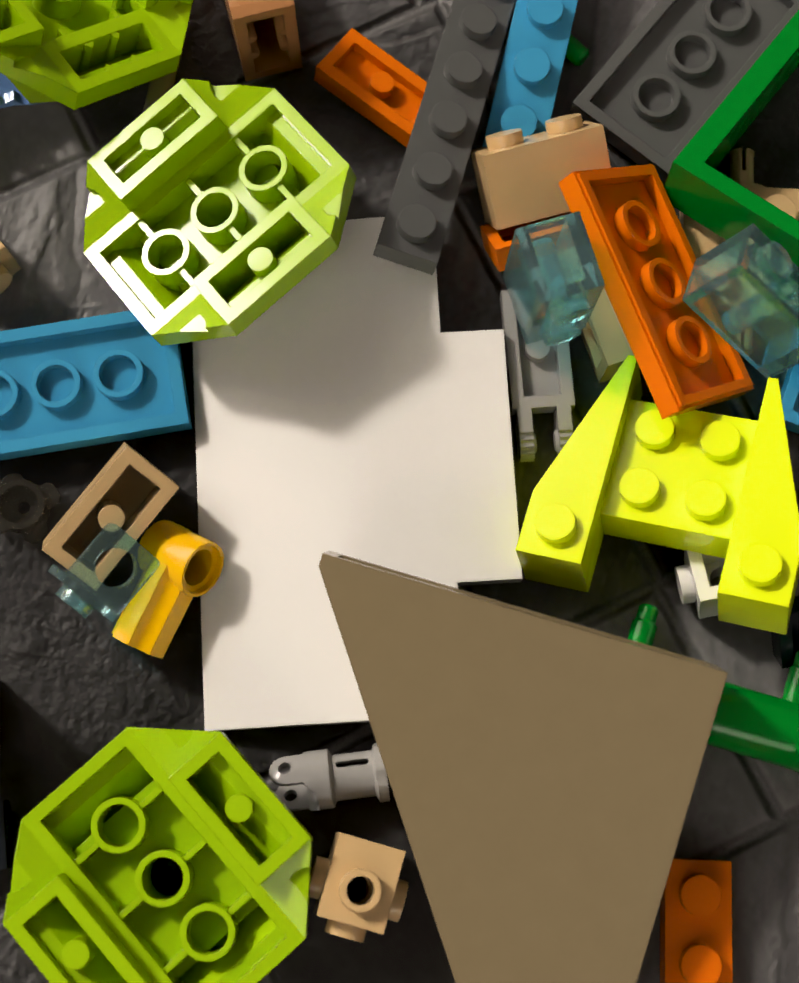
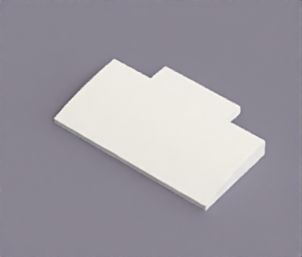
M385 217L346 220L339 248L238 336L193 342L198 534L220 546L224 555L223 569L219 579L207 593L200 596L205 731L370 722L319 569V563L324 552L333 551L455 588L464 585L517 583L523 579L522 567L515 551L519 539L504 329L441 332L436 268L433 275L373 256Z

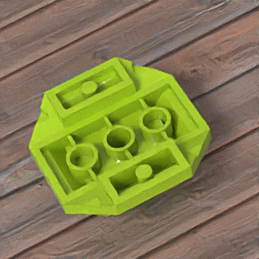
M183 78L87 160L86 188L90 191L85 215L84 254L149 334L161 346L238 336L339 248L357 177L343 157L275 88L250 85L212 86L209 81Z
M127 727L21 819L14 855L11 891L7 895L2 924L49 983H258L308 936L313 837L224 732ZM160 857L174 860L182 870L183 884L176 895H164L158 892L152 884L151 870L154 863Z

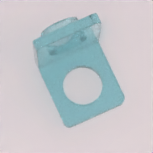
M108 523L66 572L55 564L51 566L48 572L63 583L55 595L85 619L95 609L113 623L159 568L160 562L118 525ZM121 548L127 551L133 560L132 575L127 582L120 586H106L97 578L95 571L96 562L99 556L106 550Z

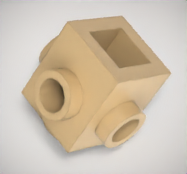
M335 832L329 857L316 856L311 871L310 898L317 899L313 910L315 915L327 919L324 932L364 943L367 930L384 935L387 920L398 922L408 891V881L399 879L406 851L341 832ZM362 876L366 882V892L359 900L351 901L347 896V886L353 878Z

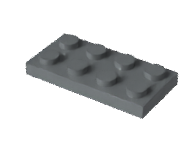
M659 0L572 102L569 114L581 113L583 121L604 125L605 137L608 143L638 165L653 164L662 183H665L673 161L799 10V0Z

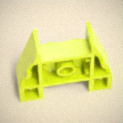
M628 355L533 489L515 549L525 578L527 580L589 592L604 534L685 551H693L725 558L717 592L718 621L786 635L799 578V513L779 380L768 377L758 421L697 410L662 419L655 403L640 401L642 386L639 365L635 356Z

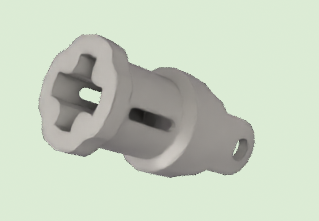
M373 743L371 750L331 755L328 749L307 751L299 755L284 756L276 759L269 768L270 779L274 784L279 785L275 793L290 811L335 808L337 801L374 796L380 802L390 801L387 773L377 743ZM287 766L291 768L290 772L286 774L279 772L282 767ZM288 794H295L297 796L293 801L285 799Z

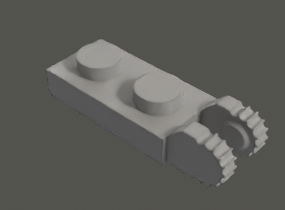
M563 286L501 290L499 299L502 329H504L510 416L515 415L519 463L533 462L537 452V440L533 429L532 414L554 413L553 446L557 455L573 434L571 411L575 407L564 290Z

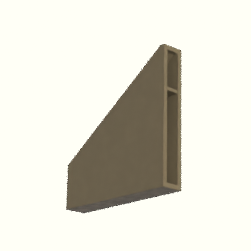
M333 551L322 553L319 569L455 983H637L728 673L716 664Z

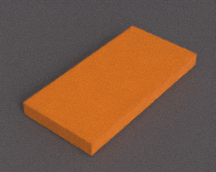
M653 164L573 171L558 183L662 419L734 399L753 390L754 384Z

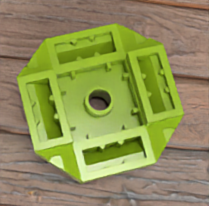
M0 0V73L5 75L30 103L57 101L73 110L176 72L193 0Z

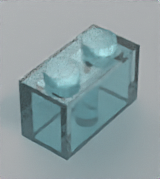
M580 211L515 229L503 278L525 345L544 340L546 346H554L575 339L582 333L581 329L585 328L605 286Z
M753 223L695 260L682 301L768 380V377L772 378L799 364V267L791 260L788 252L781 244L771 241Z

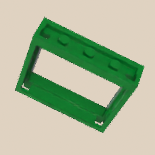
M798 10L676 157L671 165L664 188L674 208L799 286V221L715 169L799 66Z

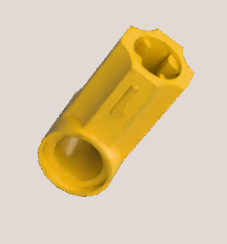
M161 520L154 523L142 536L137 548V562L142 572L112 631L113 637L119 641L163 659L192 598L207 593L215 585L224 564V555L220 546L170 520Z

